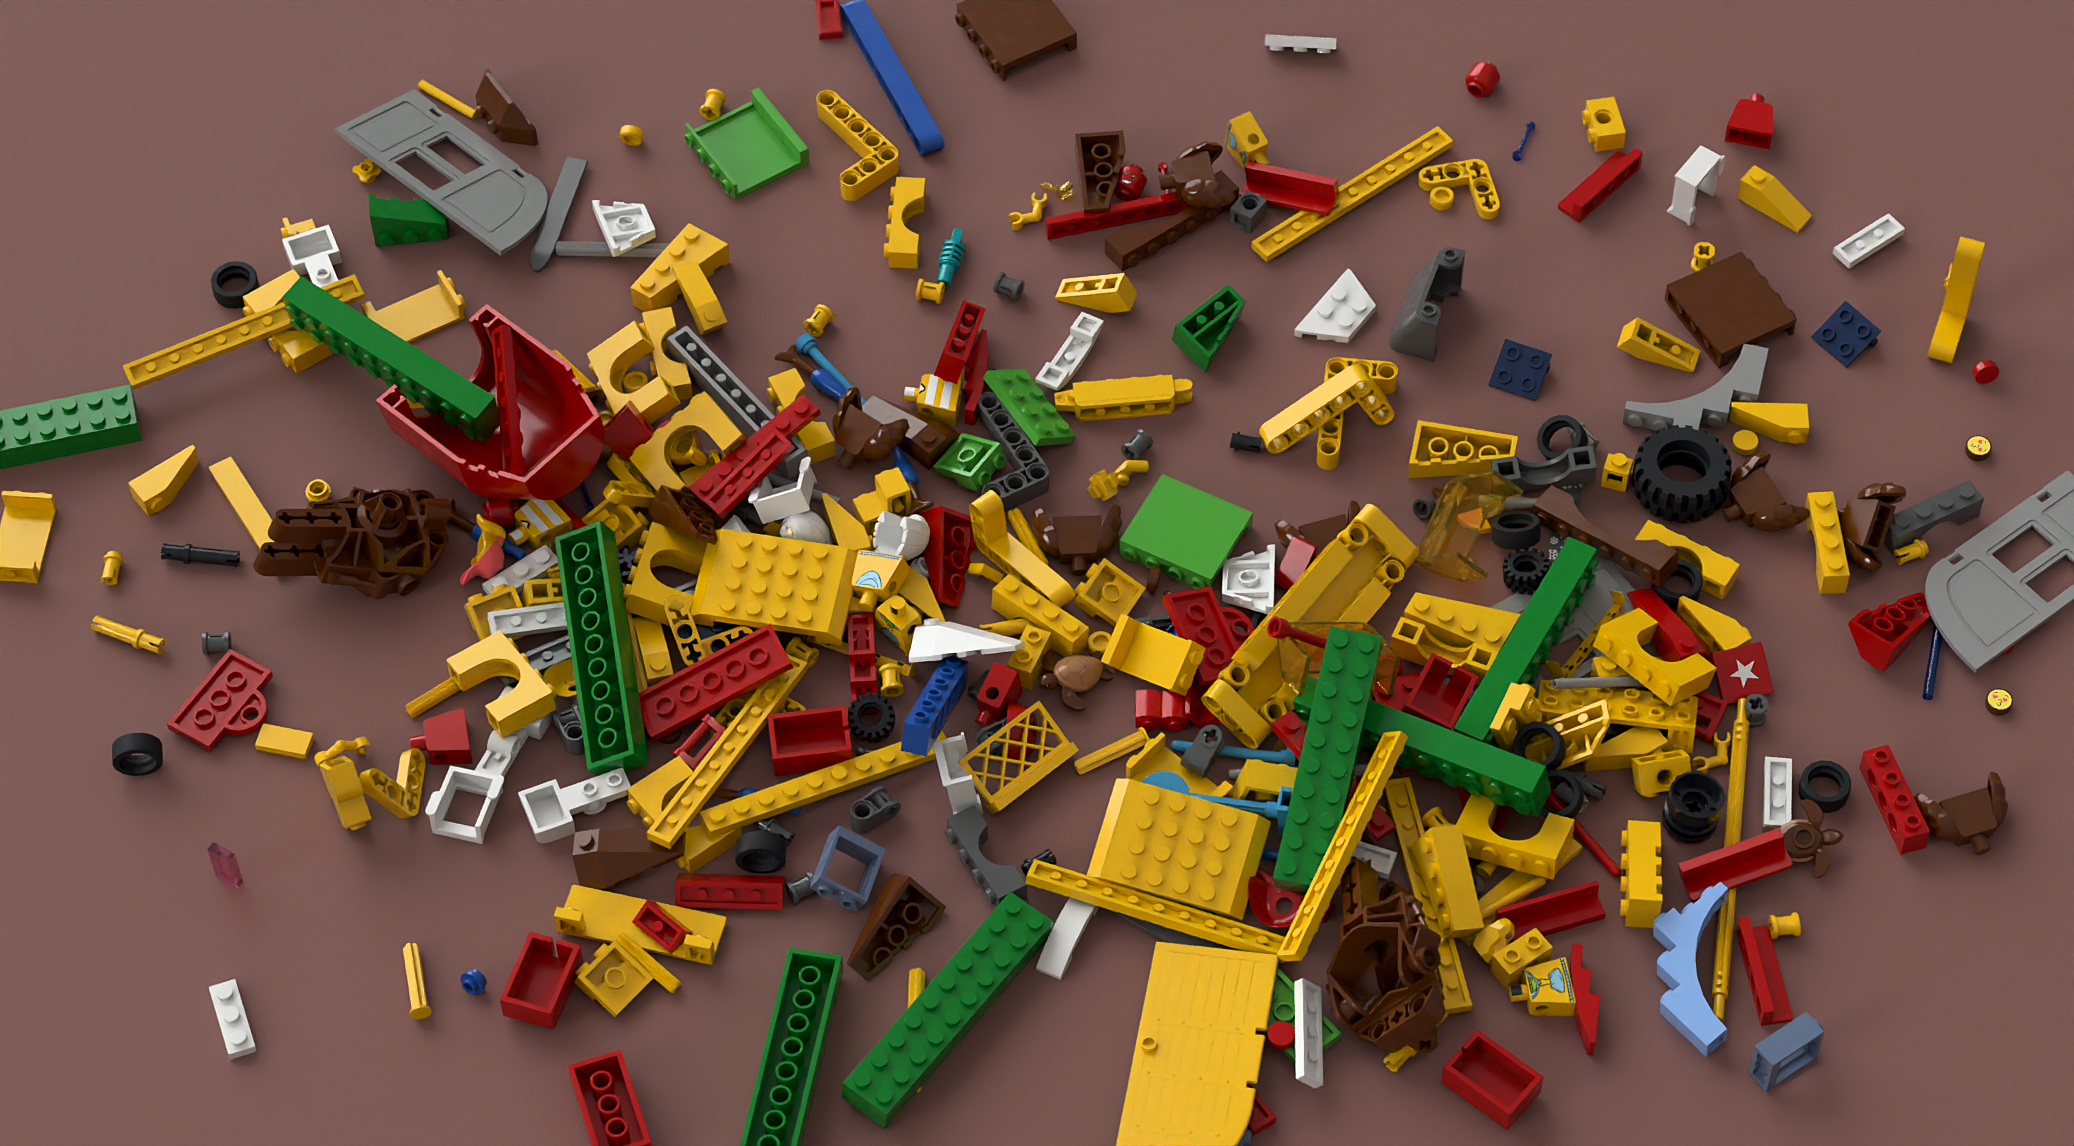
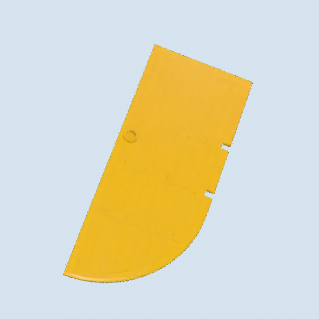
M1156 941L1116 1146H1237L1246 1131L1253 1109L1256 1089L1247 1088L1246 1086L1247 1083L1257 1084L1265 1036L1257 1035L1256 1030H1267L1279 962L1277 955Z

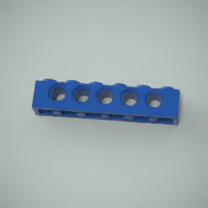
M956 656L944 657L904 722L901 751L923 756L928 755L966 689L969 661L961 660V658Z

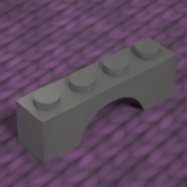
M1592 445L1566 449L1562 455L1545 462H1525L1517 456L1491 459V477L1493 488L1496 492L1513 494L1548 489L1551 485L1563 487L1596 482L1597 466Z
M1968 480L1893 514L1884 543L1894 555L1895 549L1914 543L1915 539H1920L1927 531L1940 523L1955 521L1959 526L1980 515L1984 497L1973 483Z
M973 805L946 818V838L951 845L955 844L958 848V855L964 865L968 864L971 868V875L977 885L981 884L984 888V895L990 905L994 904L997 907L1010 891L1022 900L1027 899V884L1014 864L998 865L990 862L982 855L980 849L988 839V826L976 806Z

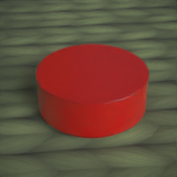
M1984 360L1974 367L1972 374L1977 383L1986 384L1997 378L1999 369L1994 361Z
M1285 1021L1273 1023L1268 1029L1267 1038L1269 1044L1278 1050L1290 1048L1295 1042L1294 1027Z

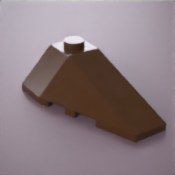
M1123 130L1075 134L1076 164L1084 213L1108 211L1125 155Z
M872 396L862 405L863 412L884 425L898 419H907L909 430L899 446L928 470L936 464L960 436L959 433L944 422L876 396Z
M661 485L648 508L653 522L715 545L717 536L716 530L712 527L714 524V520L711 519L712 510L708 506L705 507L691 494Z
M599 828L575 832L573 860L579 885L607 891L616 887L615 883L628 877L630 880L638 877V873L650 867L656 869L684 856L686 832L684 831L671 849L648 840L647 831L649 829Z
M893 873L879 894L846 964L864 979H870L890 963L896 954L910 947L912 942L921 934H926L930 931L946 906L910 876Z

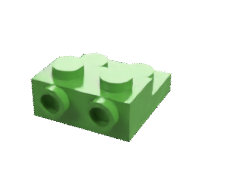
M962 433L933 467L936 474L956 479L958 486L978 491L982 486L990 483L991 475L996 469L1004 467L1007 457L1000 443Z

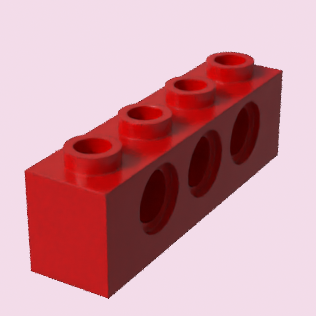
M965 300L962 301L934 376L946 382L957 384L986 308Z
M1889 745L1863 751L1859 769L1900 855L1924 849L1930 830Z

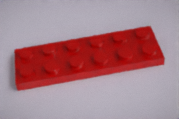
M771 623L641 691L639 699L642 719L652 740L655 742L704 716L705 713L721 707L792 669L793 666Z

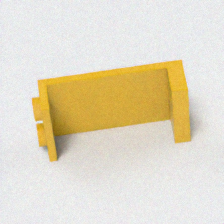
M440 270L437 271L438 285L378 311L374 309L370 301L362 304L361 308L363 315L406 342L411 343L465 319L463 308H466V304L462 295L455 293V286L451 278H446Z
M2 491L1 495L5 509L0 524V581L38 583L57 511L53 495L44 492Z
M1121 614L1101 662L1186 696L1206 648L1194 641L1185 640Z
M1162 732L1155 739L1151 738L1145 744L1144 749L1138 755H1133L1126 763V779L1141 782L1150 774L1168 771L1178 774L1183 778L1189 787L1190 793L1233 798V786L1227 781H1224L1218 787L1208 778H1202L1180 765L1181 758L1165 747V734Z

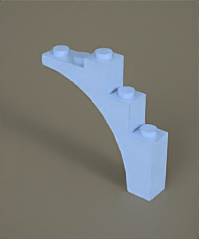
M1721 881L1714 887L1709 886L1705 889L1700 899L1694 904L1689 903L1685 906L1681 914L1675 908H1672L1667 913H1661L1655 919L1653 936L1667 949L1657 960L1656 975L1671 988L1660 999V1014L1705 1057L1709 1056L1724 1043L1727 1036V1028L1715 1016L1703 996L1697 978L1695 961L1697 947L1704 929L1712 916L1727 901L1728 888Z

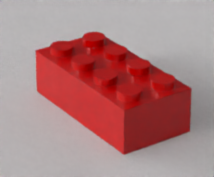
M621 1049L567 1065L570 1082L591 1146H652Z

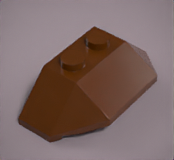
M485 70L475 96L477 102L475 111L478 117L487 122L489 131L493 135L496 134L502 142L529 146L538 145L536 128L507 94L490 70Z

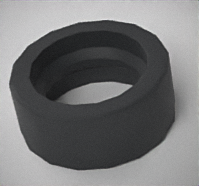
M227 262L219 266L211 277L214 298L226 308L236 309L245 307L243 296L259 288L256 271L245 262ZM232 278H245L249 280V284L240 291L227 292L221 289V286Z
M1557 415L1543 423L1538 431L1537 444L1538 449L1548 460L1557 458L1564 453H1554L1549 447L1551 437L1559 429L1570 427L1574 430L1576 434L1575 441L1570 448L1587 446V432L1576 419L1568 415Z
M1525 511L1505 512L1492 520V541L1500 548L1511 550L1526 549L1540 541V519L1533 513Z
M1678 559V568L1670 576L1677 575L1686 578L1692 584L1691 590L1685 593H1675L1667 590L1663 585L1659 587L1652 583V589L1675 610H1677L1679 598L1682 596L1694 601L1699 599L1703 581L1701 572L1697 567L1681 559Z
M1532 722L1521 728L1513 740V754L1528 759L1525 750L1529 740L1539 734L1549 735L1554 743L1553 751L1546 760L1539 762V764L1546 766L1547 771L1557 769L1566 756L1564 737L1552 725L1545 722Z
M130 733L117 738L112 743V765L116 771L130 776L148 775L157 771L162 766V742L154 735Z
M1825 760L1808 765L1804 769L1799 783V796L1801 800H1812L1821 808L1823 813L1835 812L1846 804L1851 790V778L1848 772L1841 765ZM1828 777L1839 784L1840 792L1831 797L1821 796L1810 788L1809 782L1813 778Z
M1561 769L1548 770L1549 782L1554 780L1567 782L1573 791V798L1569 806L1561 811L1551 810L1544 804L1540 814L1547 818L1549 813L1573 818L1581 810L1584 802V790L1580 781L1567 771Z
M752 831L742 834L736 842L735 862L738 867L751 873H774L785 866L787 843L784 838L769 831Z

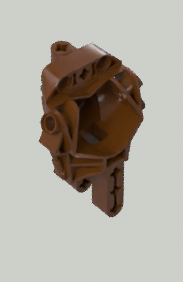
M352 487L348 497L322 502L312 501L306 509H280L276 511L268 529V536L274 542L262 544L254 561L253 568L262 576H318L321 583L353 586L365 596H372L375 599H380L392 593H399L401 596H405L419 586L424 574L429 573L440 560L449 541L445 526L451 516V505L448 499H435L431 492L423 489L413 491L411 488L403 491L397 489H375L369 492Z
M1352 856L1349 865L1341 877L1344 922L1339 924L1338 947L1326 971L1328 978L1326 990L1330 994L1333 1003V1009L1330 1012L1341 1024L1356 1032L1358 1037L1390 1053H1395L1406 1045L1421 1053L1432 1052L1438 1046L1437 1025L1445 1015L1443 1002L1445 996L1442 991L1443 982L1439 970L1441 957L1438 951L1441 936L1428 927L1422 910L1423 903L1415 898L1414 894L1394 881L1384 884L1379 893L1377 871L1357 857Z

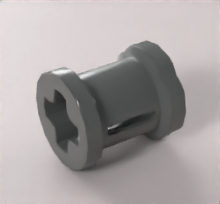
M1000 272L994 282L993 290L994 293L998 294L1001 292L1011 296L1012 300L1018 301L1023 293L1025 281L1021 279L1017 281L1007 277L1006 273Z
M1137 429L1134 432V437L1128 443H1124L1121 446V452L1128 460H1140L1141 454L1146 448H1151L1154 441L1144 430Z
M203 632V655H209L212 652H225L226 654L229 649H232L230 632L210 635L208 632Z
M1751 694L1744 703L1747 720L1750 723L1749 727H1760L1766 719L1764 713L1768 709V701L1763 695Z
M810 871L806 872L804 877L792 883L789 881L785 883L786 891L795 905L800 903V899L812 893L818 894L817 891L809 888L813 879V874Z

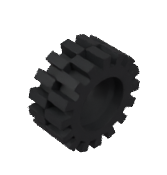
M1529 548L1524 549V551L1520 549L1515 550V554L1512 551L1509 552L1508 557L1505 556L1503 562V580L1506 583V587L1508 589L1511 588V591L1514 593L1519 590V594L1524 595V591H1528V595L1533 594V590L1538 589L1549 570L1548 557L1544 556L1542 551L1537 554L1536 548H1533L1532 551H1529ZM1522 569H1532V570H1534V571L1529 572V573H1521V572H1518V571H1520V570H1522Z
M866 692L865 696L860 694L857 696L858 699L856 701L853 700L851 707L848 708L849 728L852 730L855 737L858 736L859 740L863 742L864 739L868 740V743H873V740L880 742L882 741L881 738H887L889 732H892L894 729L895 712L891 702H888L887 697L884 695L881 697L879 693L875 692L874 695H871L870 692ZM870 708L877 709L882 715L880 723L873 727L866 726L861 720L862 713Z

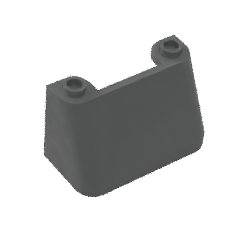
M1452 247L1444 248L1414 274L1390 332L1389 344L1393 350L1434 361L1438 347L1436 346L1441 311L1437 305L1430 303V301L1434 300L1443 303L1444 298L1449 294L1454 293V296H1459L1463 280L1464 250Z

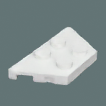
M592 200V209L613 257L619 256L656 237L654 225L644 204L614 202L613 206L600 205V200Z
M1347 269L1294 330V335L1297 337H1302V334L1317 335L1318 340H1335L1336 342L1349 343L1375 313L1376 305L1353 272Z
M1275 544L1268 545L1267 551L1257 555L1251 551L1240 557L1226 560L1223 565V602L1269 614L1274 608Z

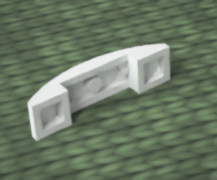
M1081 312L1070 328L1069 337L1052 362H1047L1035 378V382L1056 391L1063 388L1088 356L1101 331L1104 320Z
M1069 898L1044 946L1036 966L1037 971L1059 980L1062 979L1072 960V952L1091 916H1095L1099 906Z

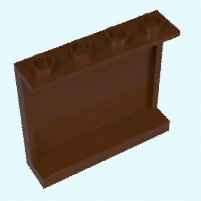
M964 0L956 4V23L960 28H964L969 41L976 44L981 57L988 60L993 73L998 74L1003 81L1006 80L1007 69L1061 45H1064L1068 52L1077 49V32L1052 0Z
M1742 251L1674 281L1666 287L1665 302L1718 368L1726 366L1729 355L1742 350L1744 344H1755L1783 330H1786L1790 336L1794 334L1797 321L1794 312L1786 307L1782 302L1781 296L1773 291L1767 279L1760 275L1752 260L1747 259Z

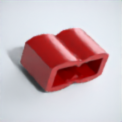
M1152 689L1136 691L1135 728L1143 727L1148 732L1161 728L1170 732L1188 729V717L1185 714V696L1171 690L1164 692Z

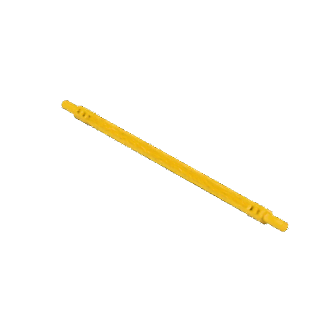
M1745 698L1738 700L1737 719L1733 723L1724 847L1740 842L1750 724L1747 720L1744 706ZM1736 888L1728 890L1727 901L1718 912L1712 998L1714 999L1713 1013L1721 1022L1724 1020L1725 1000L1728 999Z

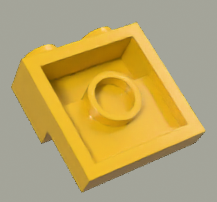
M607 498L581 519L586 525L601 521L613 530L618 551L625 545L630 548L640 541L643 530L649 531L646 527L649 521L641 512L636 514L634 511L636 506L618 505Z
M1104 558L1099 565L1093 563L1085 575L1089 579L1086 583L1081 581L1074 590L1076 598L1072 603L1091 617L1097 614L1115 627L1120 615L1124 614L1127 616L1146 588Z
M502 584L491 589L493 592L491 594L483 596L482 593L468 598V603L465 604L464 608L479 641L491 636L487 617L488 612L523 608L514 585L507 587L506 584ZM528 635L517 636V637H510V638H511L513 641H515V640H518V639L523 638V637L528 636Z
M1510 684L1490 726L1500 749L1513 753V740L1517 732L1529 723L1542 721L1540 709L1542 703L1534 697L1536 690L1528 684Z
M614 940L609 946L604 943L593 954L596 959L590 965L585 962L575 972L578 977L574 983L592 1001L596 999L616 1017L654 977Z

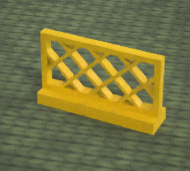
M1037 701L957 762L967 775H972L974 786L987 802L986 807L989 812L994 814L1078 752L1079 749L1074 742L1070 743L1041 702ZM1035 710L1042 717L1041 727L1029 725L1030 714ZM1012 727L1023 728L1022 742L1009 740ZM1028 729L1041 732L1039 745L1027 743ZM1046 733L1054 734L1060 744L1055 748L1045 747ZM992 742L1003 743L1002 757L989 755ZM1008 744L1021 746L1019 760L1007 758ZM985 748L984 754L979 753ZM1026 748L1039 750L1038 759L1035 763L1024 761ZM972 757L983 758L982 772L973 771L967 761ZM988 759L1001 761L1000 775L987 773ZM1006 763L1019 765L1017 777H1005ZM986 778L999 780L998 791L992 796L985 788ZM1004 781H1008V782H1009V783H1007L1005 786H1003Z

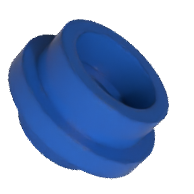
M471 969L464 972L460 978L462 987L467 993L481 995L484 992L487 980L480 971Z

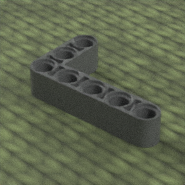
M993 392L981 394L978 400L979 419L994 442L1001 444L1007 461L1014 469V472L986 484L982 489V495L989 490L994 491L1000 497L1004 506V512L1045 494L1049 489V469L996 394Z

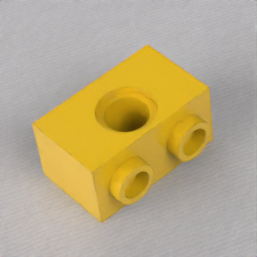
M1615 97L1586 100L1585 110L1582 111V121L1584 125L1588 126L1589 143H1593L1595 152L1624 148L1626 131Z
M1027 625L1020 640L1025 642V647L1013 652L1007 667L1018 671L1021 687L1032 690L1042 670V657L1046 654L1047 650L1051 649V632Z
M1682 749L1631 758L1634 789L1644 797L1658 796L1659 792L1669 791L1671 783L1677 776L1685 772H1691L1690 756ZM1667 770L1666 776L1661 780H1657L1659 772Z
M1534 928L1493 954L1490 971L1504 988L1509 990V986L1522 982L1523 970L1525 968L1551 961L1553 947L1537 928Z

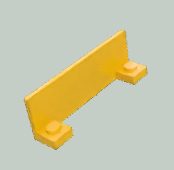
M1540 680L1538 699L1542 703L1540 706L1542 712L1541 722H1547L1606 699L1611 723L1668 729L1666 751L1682 749L1686 753L1693 752L1698 697L1691 696L1673 706H1669L1657 695L1649 691L1613 687L1553 689V680Z
M572 885L564 908L556 907L554 913L556 930L559 933L610 944L621 933H625L644 951L708 965L713 964L727 919L721 915L656 902L693 932L692 935H686L684 943L673 953H669L632 922L647 901L645 899Z

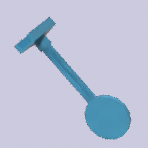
M1168 771L1155 772L1141 781L1243 811L1263 814L1265 817L1277 818L1278 835H1283L1292 796V787L1281 786L1277 802L1267 801V803L1190 793L1185 780L1178 774Z

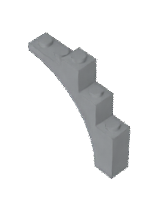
M1744 344L1738 360L1729 373L1717 384L1689 398L1666 403L1627 401L1623 424L1655 431L1664 427L1667 430L1673 425H1679L1682 428H1685V425L1693 426L1692 429L1699 430L1700 423L1712 427L1725 428L1731 402L1757 403L1769 348Z

